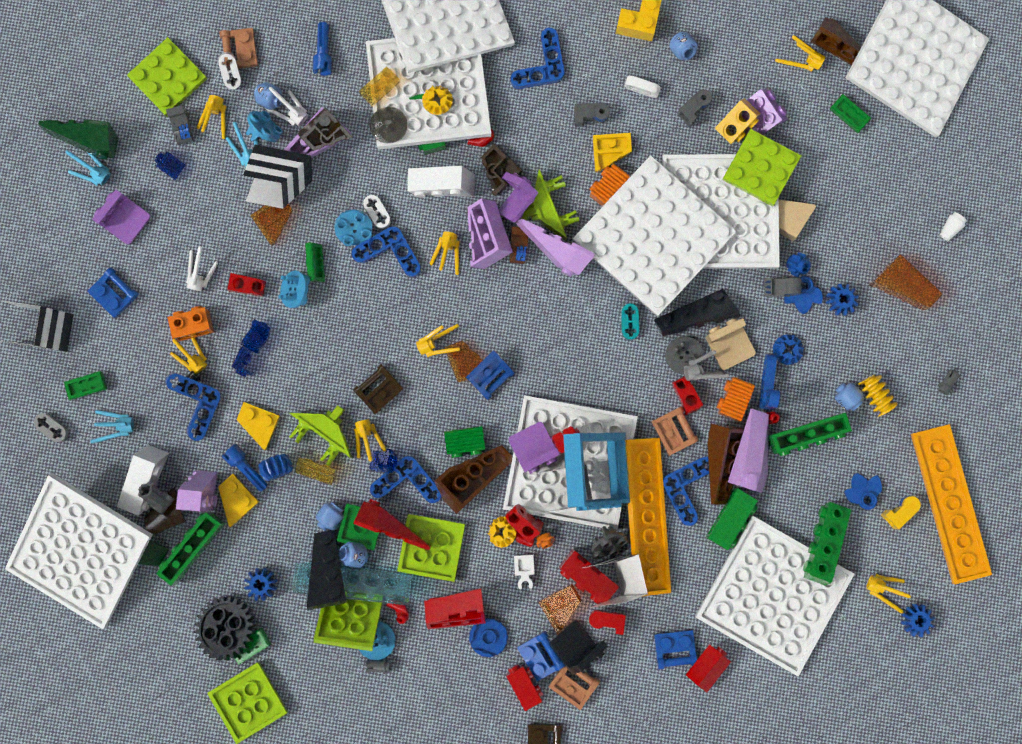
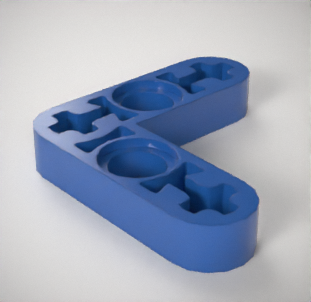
M545 28L541 33L545 65L514 71L511 74V85L514 88L524 89L553 84L563 79L564 66L558 34L555 29ZM548 33L554 36L552 37V46H549L548 38H545ZM549 51H555L558 57L551 60L547 54ZM555 64L557 72H561L559 73L558 77H555V75L552 74L553 65ZM540 72L543 78L540 81H535L532 78V74ZM529 73L530 82L527 83V79H523L520 84H518L517 81H514L516 79V76H520V78H526V74Z
M397 227L385 229L355 246L352 250V258L357 263H365L391 248L407 276L416 277L421 272L418 260L402 232ZM392 231L394 233H399L397 235L396 240H394L393 238L387 240V242L389 243L388 245H386L384 239L382 238V236L384 235L386 239L391 236L390 232ZM375 240H380L382 242L381 249L374 250L372 243ZM368 245L372 254H369L367 251L363 254L364 258H356L358 255L357 251L361 250V252L367 250L365 246ZM399 248H407L408 254L405 257H400L398 255ZM411 256L413 257V259H410L413 266L417 265L415 268L416 272L414 273L407 271L409 269L407 262L402 263V261L408 260Z
M765 355L759 409L771 410L779 405L780 391L773 390L777 363L776 355Z
M169 374L166 377L165 383L170 390L198 400L186 432L190 439L199 441L206 434L219 403L220 393L213 387L180 374ZM175 377H178L177 380L181 383H184V380H187V382L184 385L183 391H180L182 387L179 385H175L174 387H172L170 379H175ZM190 384L198 386L196 394H189L188 386ZM202 390L207 393L214 391L215 399L208 401L209 398L207 396L201 395ZM201 409L208 410L209 415L206 419L199 418L198 412ZM195 420H198L201 423H205L204 426L200 424L198 430L201 431L200 435L196 434L195 437H193V433L191 432V430L196 429L198 426V423H194Z
M410 456L402 458L370 486L371 495L375 498H382L408 478L429 503H436L441 499V494L435 482L417 460ZM405 460H412L413 468L411 470L409 468L404 470L403 472L406 475L403 477L401 471L396 469V467L400 466L402 469L406 465ZM395 471L399 474V480L392 483L389 481L388 476L391 472ZM417 475H425L426 483L424 485L416 483L415 478ZM385 478V481L389 485H391V487L388 489V487L385 486L382 489V494H375L374 491L376 490V488L374 486H381L384 483L381 480ZM429 482H431L432 486H430L429 488L432 491H438V493L436 494L438 498L429 499L428 496L430 495V493L428 492V490L426 489L423 492L421 489L426 487L429 484Z
M701 457L667 474L663 478L664 490L680 521L686 526L694 525L698 520V515L683 486L709 474V470L701 469L699 470L701 474L698 475L697 470L693 467L694 464H696V467L701 466L703 460L709 462L708 457ZM687 468H690L694 473L693 477L689 480L683 477V471ZM669 477L676 480L674 486L676 489L680 487L681 491L670 494V491L674 490L671 486L666 485ZM678 494H682L685 497L684 504L680 506L675 503V497ZM689 505L690 508L686 510L689 514H693L692 522L684 520L686 514L683 510L679 512V509Z

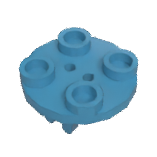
M252 111L248 114L247 120L250 127L246 135L252 134L251 141H255L259 137L269 142L279 140L283 131L271 120L268 112Z
M346 210L338 216L334 225L336 236L345 246L359 245L372 236V221L361 210Z
M296 270L289 272L286 276H281L280 280L283 281L278 299H281L286 307L293 309L298 308L300 305H305L308 301L309 276Z
M382 621L378 622L376 632L378 637L375 638L373 651L359 649L363 656L371 660L386 658L395 647L396 638L394 631L389 624Z

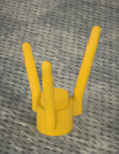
M793 35L792 39L797 42L796 45L809 54L805 61L808 65L775 59V62L804 68L812 72L814 68L816 70L820 69L825 56Z
M209 95L208 102H206L205 109L196 128L200 129L203 123L201 132H205L211 113L219 114L220 111L222 139H225V111L227 106L223 105V98Z
M443 232L442 237H439V242L430 265H433L442 246L444 250L439 270L442 271L448 250H453L454 247L455 274L459 275L460 241H457V234Z
M456 324L437 334L444 328L441 325L425 337L420 338L419 341H416L420 354L422 356L426 354L427 357L437 354L460 351L459 347L433 351L436 348L434 341L458 328L459 325Z
M191 338L199 356L196 354L191 356L176 339H173L172 342L188 360L187 362L173 352L170 355L189 371L198 374L207 366L205 362L207 358L202 353L196 338Z
M369 419L356 422L354 432L357 458L361 457L360 438H363L368 460L372 461L367 436L372 435L371 431L384 454L388 455V451L377 433L375 425L371 424Z
M879 574L871 575L866 589L870 590L869 594L876 596L901 614L904 613L901 608L883 597L879 592L883 593L884 590H887L897 595L911 598V595L888 587L886 582H884L905 583V580Z

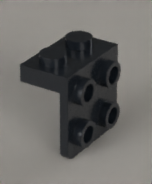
M576 620L572 621L549 643L552 650L572 675L579 672L583 674L592 667L590 663L593 660H599L605 654L603 651L608 647L604 640L595 643Z

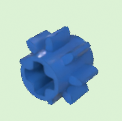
M798 252L797 255L793 254L788 258L786 266L791 275L799 277L800 274L808 273L811 263L806 254Z

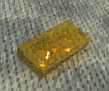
M385 67L359 90V94L373 107L400 83V79L388 67Z
M298 458L296 463L297 474L329 485L333 484L335 469L328 465L314 463L310 459Z

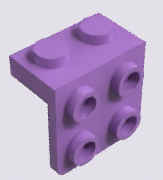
M760 89L747 99L761 113L757 118L759 122L752 130L762 135L774 126L788 120L785 108L782 105H778L775 100L776 95L771 89ZM747 111L742 112L743 119L749 120V113ZM750 127L745 130L746 135L751 129Z
M506 172L502 178L514 190L499 209L501 217L516 222L522 218L526 208L534 202L538 192L531 186L532 182L526 177H521L517 173L510 174Z
M115 189L114 192L107 196L105 204L95 211L92 220L125 244L130 245L150 220L151 216Z
M538 422L510 436L508 439L524 473L529 471L531 474L540 469L539 465L545 462L549 465L557 461L556 457L560 455L542 422Z

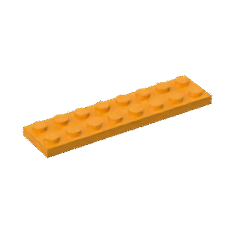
M950 424L912 433L911 438L952 584H959L992 575Z
M660 438L625 440L630 494L628 514L631 555L639 554L648 593L644 596L671 593Z

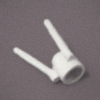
M269 87V90L290 109L288 113L290 118L276 110H266L288 121L292 126L295 124L298 126L302 125L308 118L307 110L302 107L291 90H288V94L297 107L290 105L277 91Z
M201 246L198 247L193 274V250L189 252L188 277L186 281V288L200 292L202 287L207 288L208 281L218 265V261H215L205 280H203V276L197 275L202 252Z

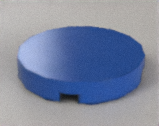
M487 617L485 618V624L473 625L470 630L469 641L477 654L483 657H493L504 650L507 645L508 634L505 626L500 621Z

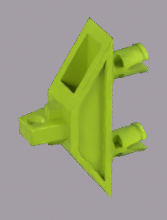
M539 169L535 190L538 194L534 202L524 211L521 219L529 220L532 218L533 222L538 221L541 225L567 241L564 227L579 222V217L571 218L577 214L576 210L562 216L557 214L550 192L566 187L565 182L558 183L563 180L562 175L546 181L543 179Z
M337 405L333 412L328 410L325 415L289 413L299 420V424L289 435L293 439L298 434L295 442L299 444L308 430H313L329 442L330 446L320 458L321 461H324L330 455L326 463L330 466L339 452H343L352 458L342 427L340 426L343 421L340 417L345 411L342 407Z

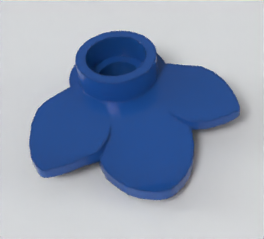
M801 276L799 277L801 283H806L807 288H801V295L784 297L785 304L795 303L797 310L801 314H805L811 308L812 302L816 304L822 303L823 295L821 290L814 286V282L810 277Z
M855 473L851 479L852 488L844 491L845 496L851 503L859 504L865 510H871L877 505V496L882 491L881 480L878 475L867 480L862 475ZM865 497L870 498V502L868 504L864 502Z

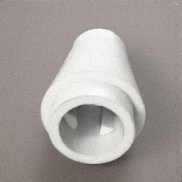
M954 212L952 215H949L939 236L949 242L966 226L967 220L962 215Z

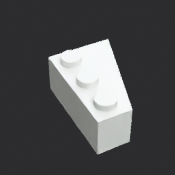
M463 166L408 169L407 191L414 194V197L423 198L426 195L434 197H474L475 174Z
M147 445L133 455L118 501V508L135 515H140L143 511L148 510L149 503L138 496V488L148 482L154 486L157 485L168 458V452Z

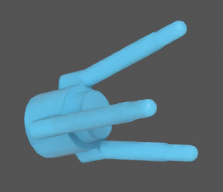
M233 122L236 134L244 150L242 155L229 137H226V140L240 159L242 166L245 165L246 167L253 149L248 150L237 123ZM258 139L254 141V145H258Z
M65 151L67 155L89 169L92 178L72 170H68L69 174L92 182L96 186L99 184L104 185L110 178L109 168L104 166L96 156L88 153L99 166L93 168L70 151Z
M96 410V414L120 419H116V422L94 423V426H116V430L120 432L99 437L90 442L96 443L120 436H129V432L134 431L133 417H129V414L122 415Z

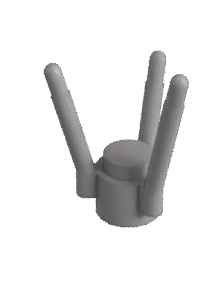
M716 350L695 360H690L689 365L684 366V375L687 381L728 378L730 375L724 374L723 371L703 372L702 366L697 365V363L716 354Z

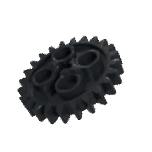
M221 596L220 600L214 598V604L207 602L208 609L201 608L204 613L203 616L197 615L200 622H196L194 625L198 626L199 629L195 630L194 633L199 634V637L195 641L201 642L198 648L204 649L203 654H209V658L215 659L216 657V660L220 661L222 659L229 661L230 657L236 659L237 654H244L242 648L249 649L247 642L254 641L250 638V635L256 634L255 631H252V627L257 626V624L251 623L255 616L249 615L252 609L246 608L247 603H241V599L236 598L234 600V597L230 596L228 598ZM223 611V618L220 620L219 614ZM237 619H239L240 623L239 626L236 628L235 622ZM214 629V630H215V636L212 638V637H211V632H212V630ZM230 637V638H231V644L228 646V645H227V640H228V638Z

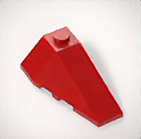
M369 499V502H363L353 524L377 533L383 532L391 538L402 539L406 543L426 550L431 549L429 543L388 510L381 507V502Z

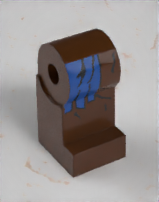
M512 227L510 263L525 265L528 236L520 227Z

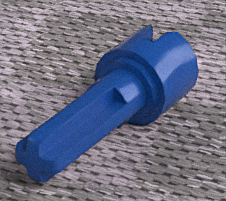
M327 22L318 23L317 54L313 56V73L317 74L318 69H320L321 76L332 73V57L328 55L329 25Z
M235 443L222 455V458L231 467H237L262 492L267 488V483L245 459L246 454Z

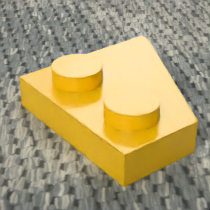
M631 133L593 135L592 137L595 173L632 152Z
M243 402L236 420L262 449L267 450L280 416Z
M234 473L218 486L230 527L235 525L259 503L257 498Z

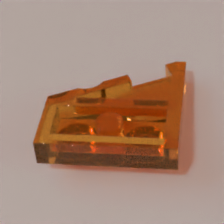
M289 204L284 209L264 205L250 216L270 245L273 246L293 210Z
M463 341L444 347V349L460 348V351L446 353L457 383L468 380L466 376L483 361Z
M570 584L541 599L538 603L558 635L582 599L573 584Z

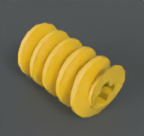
M874 374L859 382L858 385H865L861 391L869 392L865 398L873 399L869 405H876L873 412L880 411V414L877 416L879 417L893 410L898 403L891 402L894 398L893 395L887 396L890 389H883L886 382H879L882 379V375L875 376Z

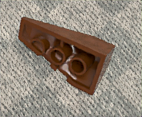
M827 17L824 18L811 40V43L850 65L853 64L861 49V46L835 19Z
M711 424L707 442L711 504L726 505L734 486V484L728 483L744 428Z
M501 445L448 468L434 482L445 503L458 514L512 462L513 456Z

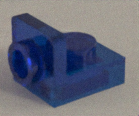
M168 151L160 152L154 159L156 162L154 167L164 172L173 180L177 179L186 164Z
M254 319L250 330L241 341V345L258 354L269 339L271 328L266 323Z
M242 346L233 362L232 368L237 369L235 373L246 377L247 374L252 376L254 372L244 368L252 358L251 350Z
M386 449V452L373 450L369 469L376 472L393 473L394 467L397 465V455L391 449Z

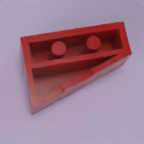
M572 549L559 565L560 574L567 580L573 579L576 582L575 586L583 593L585 590L591 594L590 598L595 603L600 604L608 601L619 586L595 566L585 567L591 565V563Z
M481 589L440 598L434 597L424 601L427 629L486 623Z

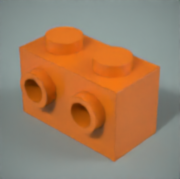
M196 306L191 308V311H177L173 313V316L167 317L172 339H176L178 342L214 333L210 312L205 307Z

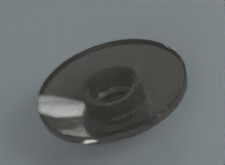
M384 107L372 115L369 127L371 134L376 140L382 143H394L404 137L407 132L408 123L406 116L399 109ZM390 120L391 124L386 125L385 121Z

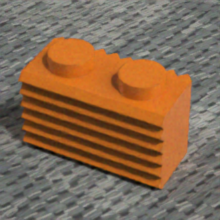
M614 163L611 167L607 166L601 173L602 179L599 182L595 181L589 189L592 191L590 197L602 206L631 177Z
M732 377L731 380L727 379L723 388L726 391L724 398L720 397L716 406L719 409L718 414L738 422L742 421L755 385L736 377Z

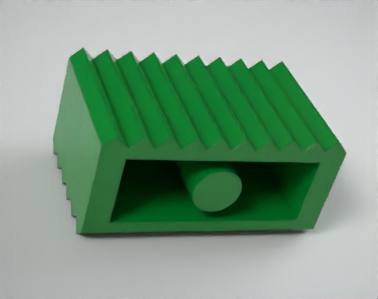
M482 426L444 432L447 455H451L452 458L463 457V453L470 452L471 455L482 454V450H486Z

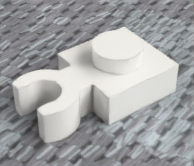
M533 555L514 556L515 576L521 575L518 581L519 589H522L521 584L523 581H527L529 589H532L533 583L529 575H534Z

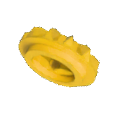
M432 85L430 89H426L422 96V103L429 113L441 115L451 108L453 97L448 88L446 89L441 85ZM435 94L438 95L439 98H441L440 106L436 101H432L435 99Z
M499 516V518L493 519V523L489 525L490 531L487 534L490 536V542L496 547L504 548L512 544L516 537V530L507 522L506 517ZM499 528L504 529L503 532H502V533H503V536H502V535H498L499 532H500Z

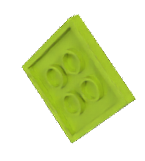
M168 37L127 74L132 82L166 117L168 116L166 109L179 106L208 79Z
M750 129L722 180L773 207L801 155Z
M408 514L406 526L429 543L431 549L426 550L403 541L397 572L455 582L465 524Z
M345 590L347 603L320 609L313 639L314 643L373 651L383 595Z
M260 662L255 663L207 693L236 744L288 713L287 708Z

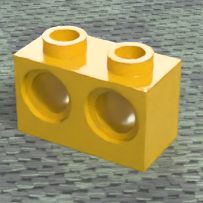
M744 98L738 102L715 129L730 144L735 141L739 143L746 136L745 130L748 127L752 129L759 122L757 118L761 113ZM743 111H747L749 113V120L743 119ZM730 125H734L736 127V134H732L729 131Z

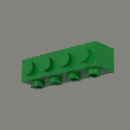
M841 413L768 435V440L773 454L779 453V456L791 454L790 450L795 448L798 451L809 448L808 444L816 442V445L827 443V439L834 437L835 440L846 437L845 433L852 430L847 414Z
M828 502L820 507L818 512L820 519L813 530L815 537L808 548L810 555L803 566V571L805 572L803 578L825 586L832 583L851 509L832 502Z
M211 511L203 512L199 515L195 526L187 530L183 536V541L180 544H176L171 551V556L168 559H164L159 565L160 569L156 575L170 586L178 584L226 524Z

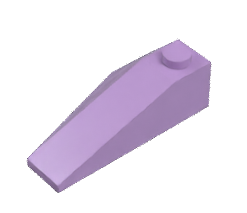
M524 219L517 220L516 222L521 230L556 267L562 269L561 273L569 277L579 275L595 255V253L576 243L562 242L561 236L551 233L547 235L545 229Z
M750 409L728 483L759 493L763 492L768 476L769 414Z

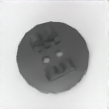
M687 336L672 340L665 351V358L669 368L681 375H684V366L689 365L690 360L703 356V349L695 339Z
M609 525L608 529L603 526L601 529L603 536L600 539L595 537L593 540L594 545L590 550L593 558L599 560L605 556H617L620 553L619 549L628 543L626 535L622 532H616L612 525Z

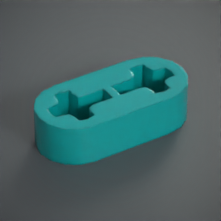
M631 303L626 304L621 310V332L626 340H634L639 334V311L637 306ZM628 308L635 311V314L631 316V320H628V314H625ZM629 323H632V330L636 331L632 336H629V333H625V330L629 328Z

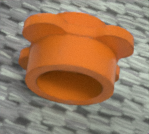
M550 532L539 535L536 538L537 548L542 547V549L552 546L555 541L554 536H551Z

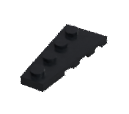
M721 289L654 319V322L661 335L667 336L687 331L688 327L695 326L699 328L705 326L704 323L712 321L719 323L723 322L724 318L732 316L734 319L739 318L740 312L724 289Z
M333 530L314 533L307 611L347 603Z

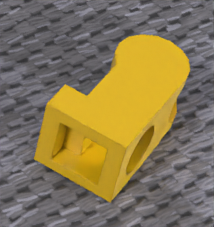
M906 496L900 500L899 506L893 511L885 510L881 516L893 529H900L919 511L921 503L914 496Z

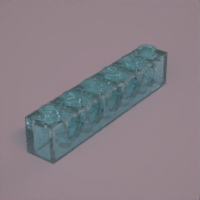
M296 563L291 583L293 593L308 594L310 563ZM340 567L346 599L409 606L412 589L411 575ZM356 581L355 584H350L349 582ZM370 583H375L376 585H375V586H369L368 584H370ZM390 585L395 586L394 588H388Z

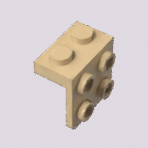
M733 318L726 322L727 326L723 328L717 326L709 330L710 334L705 337L711 350H716L714 356L722 370L741 363L756 354L743 328L746 326L743 318L740 320Z

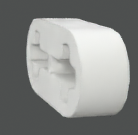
M224 52L219 56L218 60L222 78L227 88L236 89L241 83L236 58L232 53ZM224 57L232 60L230 62V69L227 68L226 63H222ZM231 72L233 77L237 78V80H235V84H232L231 81H227L229 80V73Z
M627 76L624 87L652 98H657L661 90L659 85L635 76Z
M375 195L367 196L364 199L363 205L373 223L379 229L388 228L391 219L380 199ZM370 200L373 202L377 201L375 206L378 210L374 211L371 206L367 207ZM380 213L383 218L387 217L385 224L377 223L379 221L377 214Z

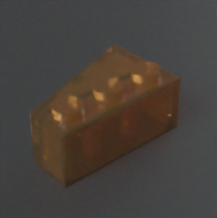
M901 254L895 257L869 284V286L876 287L886 294L893 295L901 299V301L921 310L930 308L943 295Z

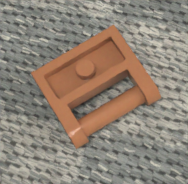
M253 28L231 31L222 30L219 32L224 52L231 53L230 39L235 38L238 69L258 66ZM224 57L225 62L223 63H226L227 68L230 69V62L232 60Z
M682 406L651 421L668 456L699 441L698 436L694 435L683 414L684 409ZM672 417H677L688 440L683 441Z
M565 666L558 671L548 687L581 710L599 685L600 680L596 677L593 678L586 672L583 674L582 672L576 673L578 677L589 684V687L585 689L565 674L568 670Z

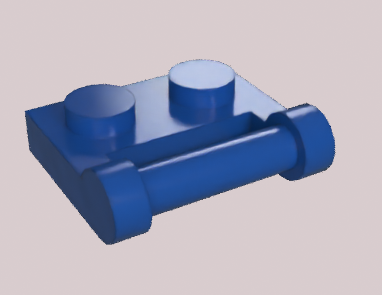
M112 267L108 268L103 276L87 291L113 318H117L139 295L136 290H132L116 274ZM110 279L127 295L125 299L107 284Z
M492 351L466 378L489 400L492 397L491 394L509 377L514 376L515 373L495 351ZM502 370H504V372L485 390V387H486Z
M693 630L654 634L658 670L670 666L688 664L693 666L697 661ZM689 651V657L663 659L664 653Z
M546 631L517 647L536 681L565 667V664L550 647ZM538 642H541L554 663L553 665H551Z

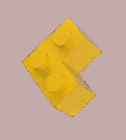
M642 0L639 12L621 8L615 34L652 42L662 0Z

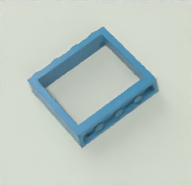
M626 432L564 434L568 507H576V511L619 508L622 507V503H630L625 441ZM583 442H607L611 498L586 500Z

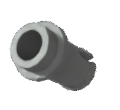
M953 370L948 371L942 383L938 384L939 392L944 395L953 392L952 388L958 378H960V374L956 371L952 373Z
M386 658L383 660H366V672H383V674H386V672H390L391 662Z

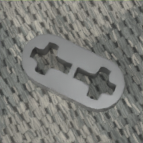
M41 413L34 418L36 429L54 442H64L69 436L68 429L51 415ZM46 419L45 422L50 426H41L42 422L40 420ZM53 429L62 430V437L56 438L57 434L53 431Z

